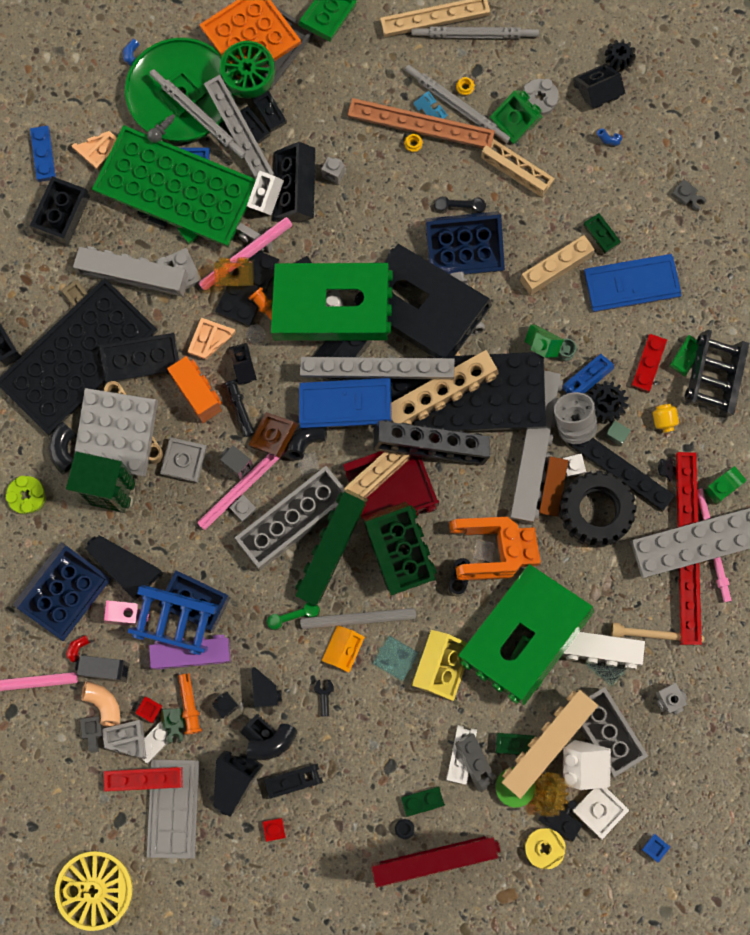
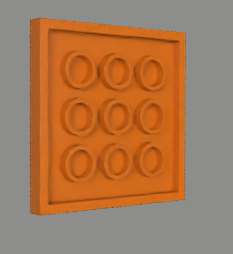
M236 0L199 24L201 30L222 56L231 45L237 42L254 41L266 47L274 61H276L301 44L300 38L271 0ZM243 53L244 58L247 59L248 53ZM255 53L251 54V59L256 55ZM240 55L236 56V58L242 60Z

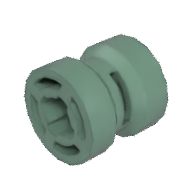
M564 339L557 358L563 362L570 361L577 349L575 342L571 339Z

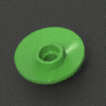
M505 769L496 781L497 796L507 806L515 808L525 806L534 797L536 790L535 782L520 799L502 783L505 779L502 775L507 771Z

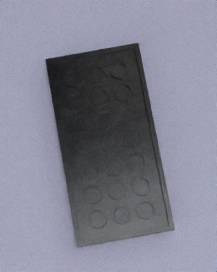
M104 278L0 377V388L50 436L61 422H64L83 404L85 388L97 390L105 383L99 345L151 337L158 330Z
M535 352L489 354L498 369L499 374L496 375V379L488 383L485 381L479 385L480 387L477 390L462 394L463 397L459 400H451L441 410H433L429 413L428 417L422 420L417 419L412 422V425H424L428 428H444L449 431L463 432L546 428L544 357ZM476 355L454 356L455 367ZM476 369L472 372V376L477 377L482 371ZM392 379V402L433 379ZM458 379L456 380L455 385L461 386L464 384L465 380ZM442 388L438 394L445 395L448 389ZM429 397L424 398V399L422 400L421 404H423V405L429 404L430 401H431V398H429ZM407 407L405 414H411L414 411V407Z

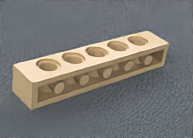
M487 350L456 366L454 379H433L391 402L393 422L412 425V422L415 420H422L428 417L429 413L433 410H441L451 400H459L463 397L462 394L477 390L480 387L479 385L485 381L488 383L496 379V375L499 374L498 369ZM479 369L482 371L481 374L477 377L472 376V372ZM458 379L465 380L461 386L455 385V382ZM446 388L448 392L445 395H439V390ZM426 397L431 398V401H430L429 404H427V405L421 404V402H422V400H423L424 398H426ZM407 407H414V411L411 414H405Z

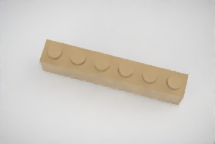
M574 690L567 698L569 703L566 707L560 706L554 713L556 716L555 720L552 723L548 721L541 729L544 733L538 739L535 736L528 744L530 750L526 754L522 752L515 760L518 764L514 769L509 767L502 775L505 778L502 783L520 799L599 706L582 690L578 692Z

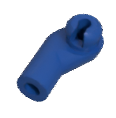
M132 39L123 49V60L130 66L136 60L133 52L140 45L135 39Z
M604 128L597 131L598 137L604 144L611 146L621 144L620 142L623 138L620 134L615 133L612 137L609 136Z

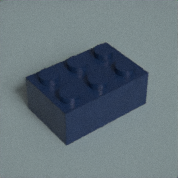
M177 570L165 590L219 605L217 613L211 614L208 617L205 628L214 633L230 600L229 595ZM160 600L158 606L162 608L163 604H161ZM173 604V606H170L169 612L180 617L181 606ZM192 609L189 612L187 621L198 626L201 616L199 614L200 611Z

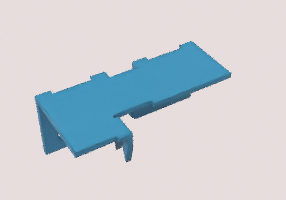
M429 91L413 103L418 111L423 109L426 115L442 119L448 116L440 105L436 109H432L431 105L437 101Z

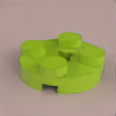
M19 476L8 486L6 501L19 514L35 513L45 503L44 486L34 477ZM27 490L30 491L29 495L31 497L22 500V493Z

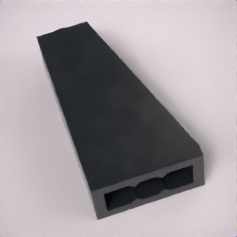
M100 535L92 537L87 542L88 546L85 549L134 600L141 596L137 594L139 586H151L164 574L156 566Z

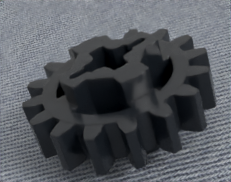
M606 381L603 382L602 386L597 383L595 386L596 390L592 388L590 390L592 395H588L594 402L596 419L601 417L603 423L605 419H608L609 423H612L613 418L618 421L620 415L624 416L626 413L624 409H627L629 406L625 403L629 397L623 396L626 390L620 391L621 385L619 384L615 387L613 381L610 385H607ZM602 392V397L595 399L596 395ZM605 399H607L608 402H611V404L608 405L607 402H604ZM620 405L619 409L614 412V406Z

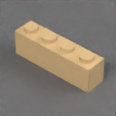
M585 235L522 273L520 282L531 296L590 259L595 249Z

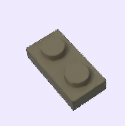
M77 279L62 290L73 306L88 294Z

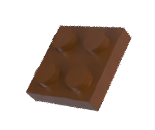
M266 412L248 445L253 449L280 458L298 425L294 421Z

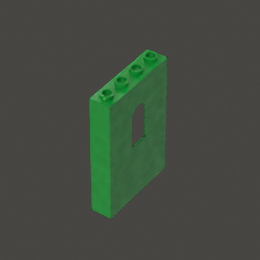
M275 263L271 321L273 341L387 340V335L391 334V322H388V316H392V305L389 304V299H392V287H389V281H393V270H389L388 263ZM327 290H359L363 293L364 300L358 306H326Z
M528 564L458 655L461 661L460 664L469 671L472 669L477 672L476 676L482 681L486 682L488 680L493 684L492 687L499 693L503 691L508 694V698L513 703H520L524 706L594 614L593 606ZM520 623L536 633L516 659L509 661L501 656V647Z

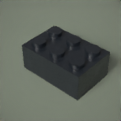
M52 176L30 223L32 231L37 235L68 246L90 199L87 189Z

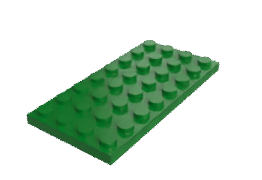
M123 125L92 191L228 248L236 233V228L248 207L247 204L256 179L162 140L158 143H152L148 140L147 134Z

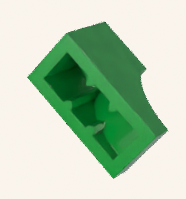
M530 324L524 342L531 346V351L547 358L558 357L564 339L535 324Z
M734 466L711 483L704 491L717 505L747 480Z

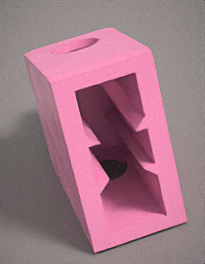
M106 601L104 624L136 626L141 609H138V604ZM125 611H131L132 616L125 617L123 613Z

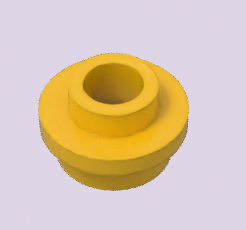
M468 77L459 79L456 84L457 92L464 96L470 95L474 91V82ZM466 85L468 89H463L462 86Z
M416 134L408 135L404 141V146L409 152H417L423 145L422 138ZM411 142H416L417 145H416V146H411L410 143H411Z

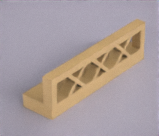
M494 139L491 148L486 145L482 150L481 159L540 197H543L555 179ZM495 146L498 149H500L502 155L494 151L492 148ZM507 158H514L516 160L517 165L508 160ZM528 167L531 169L532 175L522 168ZM538 178H545L546 180H548L547 184H545Z
M384 452L344 488V491L348 489L367 498L403 466L412 455Z

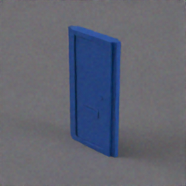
M672 254L584 269L593 312L681 297V289Z
M390 378L300 383L299 424L301 429L377 425L378 421H392Z

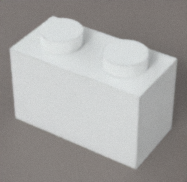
M259 171L247 206L272 215L284 180Z

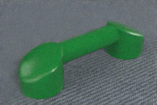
M306 603L304 608L281 616L272 614L267 619V626L271 630H279L284 622L303 616L308 618L317 617L320 612L319 606Z

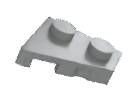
M141 720L102 729L105 749L142 759L147 758Z

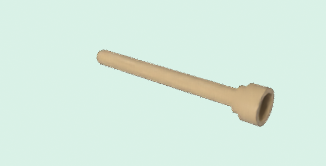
M611 623L610 636L620 638L626 635L677 641L681 639L680 633L624 628V625L620 623Z

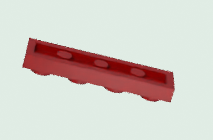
M183 767L104 771V792L183 788Z

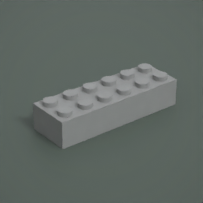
M325 466L238 534L235 540L261 571L327 519L332 509L336 510L338 505L336 499L340 492L344 493V487L329 468Z

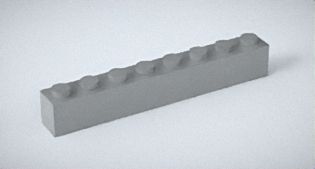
M544 371L546 428L526 429L510 514L512 521L531 525L534 520H538L540 509L536 507L537 502H541L543 495L540 485L545 482L546 472L543 469L544 464L548 465L550 453L546 452L547 447L551 446L553 440L550 430L551 427H555L556 423L555 416H553L554 406L559 399L557 398V392L562 390L563 380H560L561 374Z

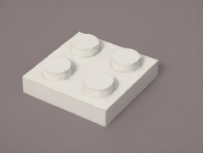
M607 788L592 789L572 811L600 839H603L625 816L629 809Z

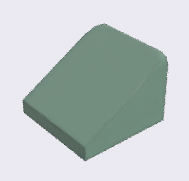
M614 420L605 437L622 446L631 430Z

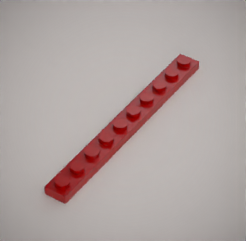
M696 452L676 453L677 528L698 522ZM700 563L679 568L680 645H702Z

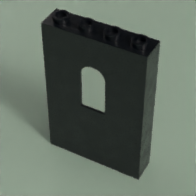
M398 243L395 248L390 250L387 259L384 261V263L389 264V270H393V281H389V287H392V299H389V304L392 305V316H388V322H391V331L435 358L453 359L491 308L490 298ZM397 281H408L429 294L419 309L393 293V286ZM361 291L355 297L354 303L356 306L360 305L364 300V295Z

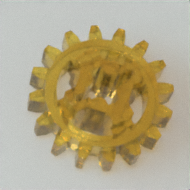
M546 772L541 774L540 779L535 781L536 790L534 800L531 803L536 805L534 810L539 811V815L554 817V815H560L559 810L564 811L563 804L568 803L565 796H568L569 793L565 792L568 785L563 784L565 779L561 778L560 774Z

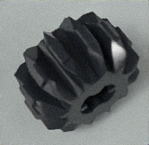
M617 39L614 40V43H610L607 50H605L606 63H610V67L615 66L616 71H619L620 67L625 71L627 66L631 67L633 65V61L636 58V54H634L635 47H630L631 42L624 43V39L621 40V43Z

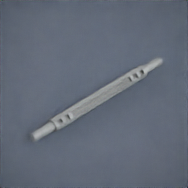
M430 27L412 29V36L520 39L521 37H539V29H521V27Z
M406 66L405 71L416 78L419 84L479 127L495 130L494 135L506 144L510 141L511 137L498 129L495 123L425 73L421 74L412 66Z
M155 69L150 72L149 75L161 85V88L225 147L232 149L241 159L245 157L246 152L234 142V139L171 81L163 78Z

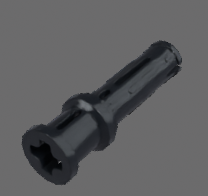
M236 379L230 380L222 384L221 387L225 389L228 404L233 407L243 437H249L255 431L243 404L244 396L240 394L237 386L238 381Z

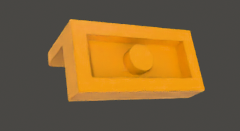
M337 626L322 661L349 673L365 637L353 630Z

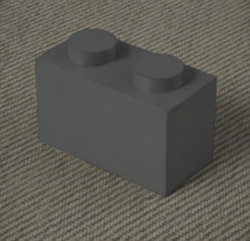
M233 445L230 449L227 447L221 454L222 458L220 460L224 468L240 481L254 467L251 459Z

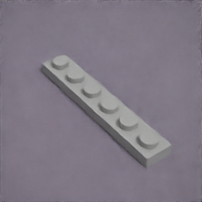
M218 75L204 83L236 144L246 152L244 158L255 178H257L259 171L274 175L221 76Z

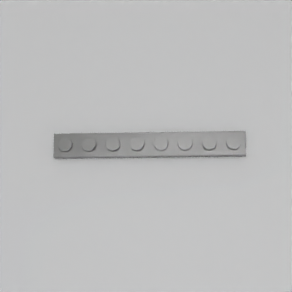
M301 357L300 376L301 378L454 379L455 359Z

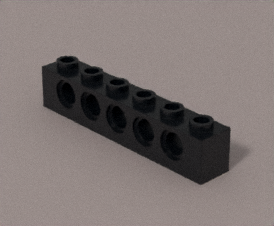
M389 420L378 421L373 429V450L478 465H484L490 458L489 436H483L479 433L469 434L463 431H449L444 428H428L424 425L414 426L408 423H393Z

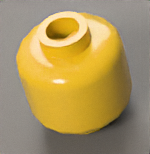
M671 403L656 406V410L652 413L655 427L662 429L663 433L674 431V427L679 424L676 407L671 406Z

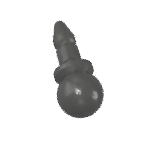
M170 115L160 126L156 124L155 128L150 129L147 133L148 140L152 143H158L162 139V135L166 134L164 130L172 124L175 115Z

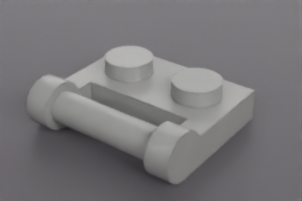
M187 248L157 260L166 263L167 266L173 263L174 265L184 267L189 275L186 289L199 284L202 280Z

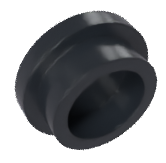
M401 819L396 823L395 833L399 838L409 839L413 836L415 827L412 821Z

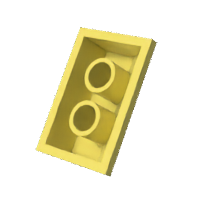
M431 630L412 686L454 701L465 670L460 664L461 661L458 655L467 643L447 633Z

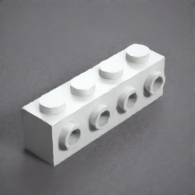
M579 632L562 656L566 657V660L569 661L585 659L586 663L597 664L599 661L605 662V665L610 667H617V664L625 665L626 669L636 670L637 667L643 665L645 641Z

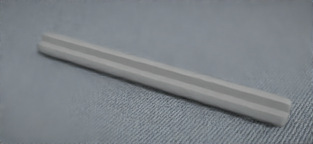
M409 608L301 618L300 626L301 629L410 620L416 618V610Z

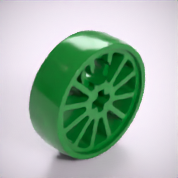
M241 41L231 45L224 52L219 67L220 76L229 92L245 99L256 98L267 92L273 84L276 73L271 53L266 47L254 41ZM243 53H248L247 59L244 58ZM255 53L256 55L251 59V54ZM240 55L242 60H239L236 56ZM266 64L269 66V68L260 67ZM258 73H265L268 75L266 76V78H264ZM234 76H240V77H241V79H240L239 81H238V80H234V81L232 80V78H233ZM255 77L261 81L260 84H255ZM247 81H251L253 87L246 88Z

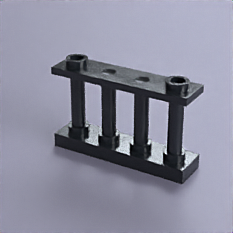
M708 329L700 333L696 341L698 347L689 387L684 395L686 398L685 405L694 404L697 400L719 407V416L727 418L735 413L750 343L741 341L731 346L710 339L712 330ZM708 347L731 353L730 364L706 357ZM704 365L727 371V381L724 382L702 375ZM700 383L723 389V399L720 400L698 393Z

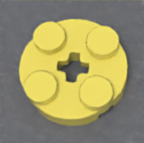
M540 828L528 836L525 842V853L530 863L541 869H552L558 866L564 858L565 842L558 832L549 828ZM542 843L550 845L548 854L540 852Z

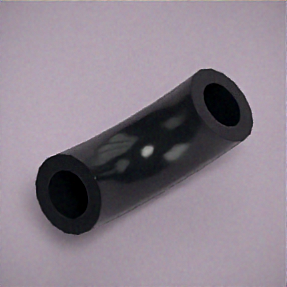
M61 422L52 433L48 447L51 462L62 475L71 469L73 458L68 452V443L76 435L64 422Z
M327 427L298 429L287 444L285 456L291 460L303 459L305 449L309 444L327 440Z
M280 724L276 733L271 738L266 740H250L247 747V759L269 760L280 756L290 748L297 735L296 728L289 724Z

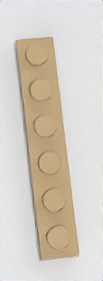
M462 0L381 17L380 22L384 37L412 32V29L436 27L490 15V8L487 0Z

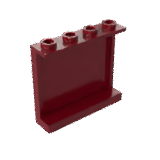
M379 451L343 464L348 482H352L384 451ZM412 455L403 466L367 497L368 501L361 517L405 501L415 508L417 516H419L418 513L423 511L430 513L437 510L436 507L439 506L440 502L436 498L422 458Z

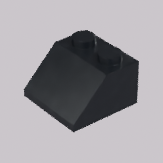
M606 63L573 77L585 103L592 108L601 107L603 103L617 100L625 94L621 74Z

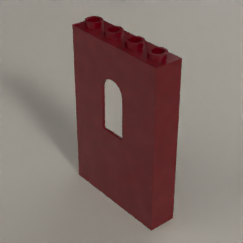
M487 835L372 863L371 869L375 886L378 888L498 859V853H501L498 840Z

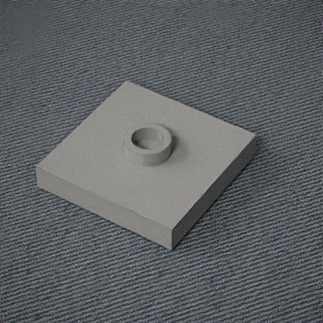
M169 437L160 474L198 483L207 445Z

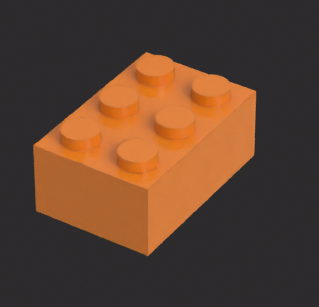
M185 356L167 368L172 379L202 423L222 411L220 408L222 403L219 396L214 390L210 391L212 388L204 375L200 376L199 367L193 359L190 361Z

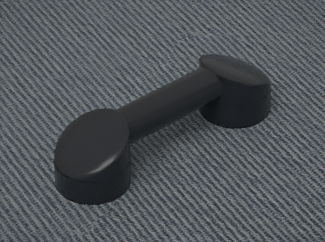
M442 196L436 199L434 209L440 214L446 213L449 207L471 208L474 214L484 213L486 203L479 197L470 201L449 200L447 197Z

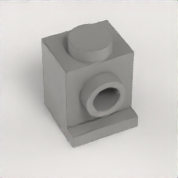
M328 157L321 169L322 178L339 185L347 168H345V164L341 160Z

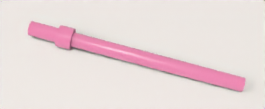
M703 488L697 489L698 503L703 521L711 519ZM721 557L715 558L713 562L718 580H716L718 588L721 589L724 603L730 602L732 600L728 588L730 585L729 580L725 577Z

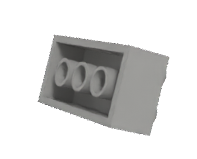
M603 687L589 696L599 706L580 728L590 744L611 749L610 776L612 778L645 759L648 755L607 689Z

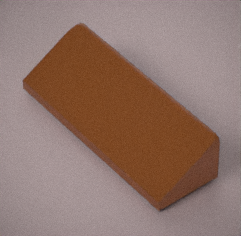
M549 457L540 503V514L558 517L568 460Z

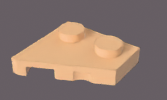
M110 131L100 134V136L88 138V141L78 145L75 143L72 145V148L96 170H99L104 165L117 137Z
M201 318L188 349V354L207 360L235 334V329Z

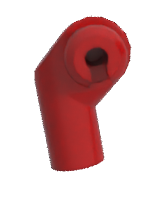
M84 635L70 643L66 652V657L70 662L79 660V649L90 644L88 637Z

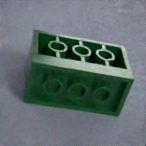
M75 451L66 490L80 504L125 513L126 508L129 509L131 497L129 495L130 491L134 490L136 479H134L133 474H131L122 461Z
M406 501L362 517L384 583L391 596L436 580L434 576L437 573L434 563L428 559V556L431 555L429 548L421 539L424 537L422 528L415 522V519L418 518L416 510ZM397 525L399 528L394 532L392 529ZM401 544H404V549H398ZM407 563H412L410 567H405Z

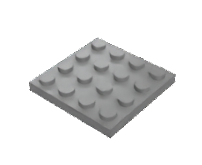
M85 388L75 451L122 461L131 474L146 476L158 400Z

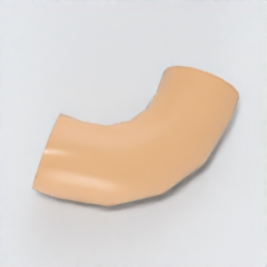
M86 681L82 689V701L90 702L98 707L101 714V725L106 727L120 725V707L114 695L104 686Z

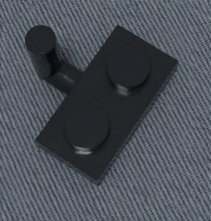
M568 801L562 811L547 803L538 821L572 842L583 825L569 816L572 809H575L577 806L575 801Z

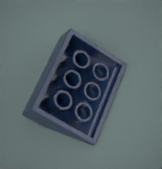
M499 211L425 218L430 263L448 274L456 272L471 274L505 270L502 219Z
M60 542L13 605L64 642L111 578Z

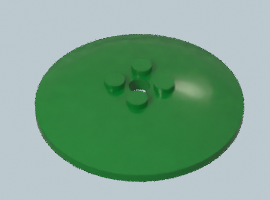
M192 38L166 39L144 50L130 67L125 82V99L135 122L148 133L150 129L155 128L156 124L160 126L167 117L174 114L175 118L172 124L164 130L166 134L162 135L161 139L169 142H188L210 134L203 125L161 88V85L149 74L155 69L163 78L171 81L179 90H185V95L220 126L224 120L204 83L220 75L219 67L222 55L209 44Z

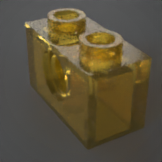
M228 257L219 258V261L214 263L215 286H253L254 261L249 260V257H239L238 261H230ZM237 267L239 275H231L229 268Z

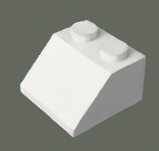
M574 740L563 748V785L579 790L610 787L611 749Z

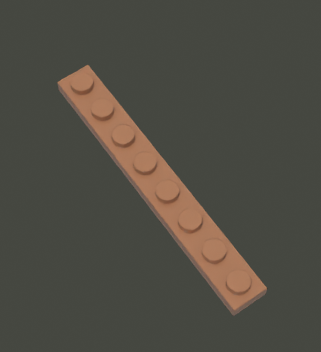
M352 98L348 112V118L483 149L486 145L491 148L495 130Z

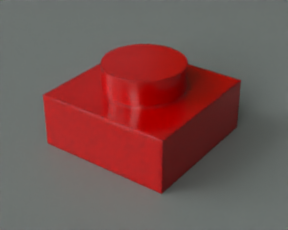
M145 696L136 714L154 723L163 706Z
M283 818L262 822L266 842L286 838Z

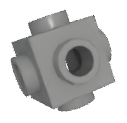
M677 683L656 692L659 699L657 704L662 712L665 711L666 714L672 712L674 716L684 711L683 706L687 705L685 701L687 696L683 689H679Z

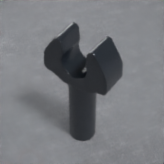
M318 680L314 691L321 696V717L329 716V695L331 692H334V685L328 680V688L322 690L321 682Z

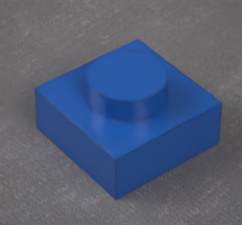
M653 834L641 850L659 863L670 846L656 834Z

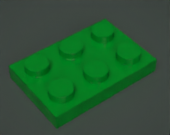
M314 0L300 19L299 26L331 42L355 8L357 0Z

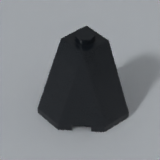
M223 751L216 760L213 807L218 809L221 814L231 817L259 774L263 764L257 760H248L247 754L240 753L239 756H232L231 752Z

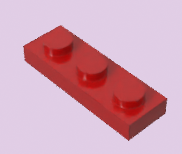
M653 334L648 335L631 387L647 393L650 392L667 339Z

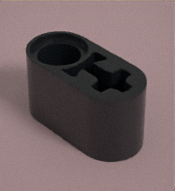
M466 558L456 560L452 570L449 592L456 597L462 596L467 588L468 580H458L457 577H454L457 566L471 564ZM460 582L463 585V590L455 591L452 588L453 583Z

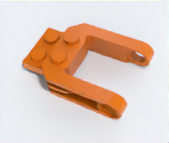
M508 517L463 518L449 522L450 533H465V535L497 534L501 562L459 565L456 567L458 580L512 578L520 567H527L528 564L532 566H539L541 564L535 527L519 528Z

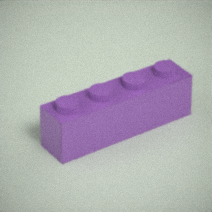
M214 635L213 639L207 640L203 637L201 645L207 646L208 650L205 653H201V655L190 653V649L154 641L153 645H149L151 669L159 670L231 663L230 639L225 638V635Z

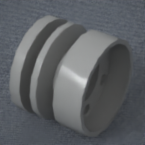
M575 392L563 395L557 400L554 406V414L560 438L571 444H582L592 439L597 432V420L594 402L591 397Z

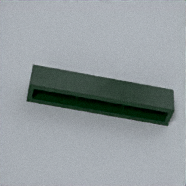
M348 489L344 493H339L336 499V503H338L336 510L332 509L327 519L330 523L327 528L324 527L321 531L319 538L322 540L319 545H315L311 553L314 557L311 563L307 562L303 570L306 574L303 580L299 579L295 590H297L296 597L314 606L320 603L366 506L367 498Z

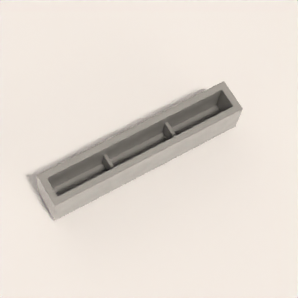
M86 246V248L79 247L73 265L78 274L100 279L105 278L113 282L182 297L184 296L189 279L187 271L182 266L174 265V267H171L160 261L153 263L142 257L134 259L130 255H116L109 250L97 251L96 248Z

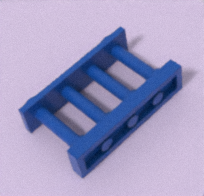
M146 585L139 586L137 594L142 595V599H144L137 628L131 627L127 633L133 634L132 637L144 640V637L187 648L190 649V653L201 655V653H205L208 650L207 646L201 644L208 617L211 614L217 613L219 605ZM154 599L161 600V604H163L156 633L144 630L150 605ZM173 604L180 605V609H182L175 638L163 635L170 606H173ZM192 609L199 610V614H201L194 643L182 640L188 615Z

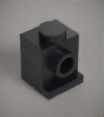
M228 691L218 696L212 704L223 719H226L240 707Z

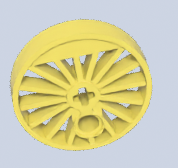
M97 851L86 852L71 859L61 870L55 886V899L62 916L73 926L87 931L102 930L115 924L127 911L133 895L132 879L126 866L116 857ZM87 856H93L92 875L85 859ZM98 856L105 857V861L97 877ZM79 860L81 861L86 877L74 866V864ZM112 860L117 865L103 878L108 863ZM71 869L82 882L65 876L68 870ZM119 869V878L105 884V882ZM63 880L69 882L65 885L64 889H62ZM118 883V888H107ZM72 885L78 888L76 897L70 894L69 890ZM93 887L98 889V893L95 895L93 892H90V889ZM62 893L67 901L63 902ZM108 893H118V898ZM107 899L118 903V911ZM74 901H81L70 913L67 911L65 905ZM87 902L80 920L77 921L72 916ZM92 904L91 925L84 924V921ZM103 904L116 916L110 922ZM97 906L104 921L102 925H96Z

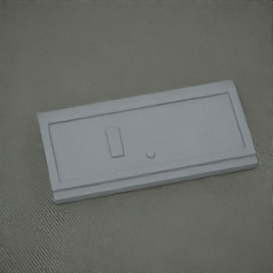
M151 760V769L183 767V788L150 789L147 857L195 859L199 761Z

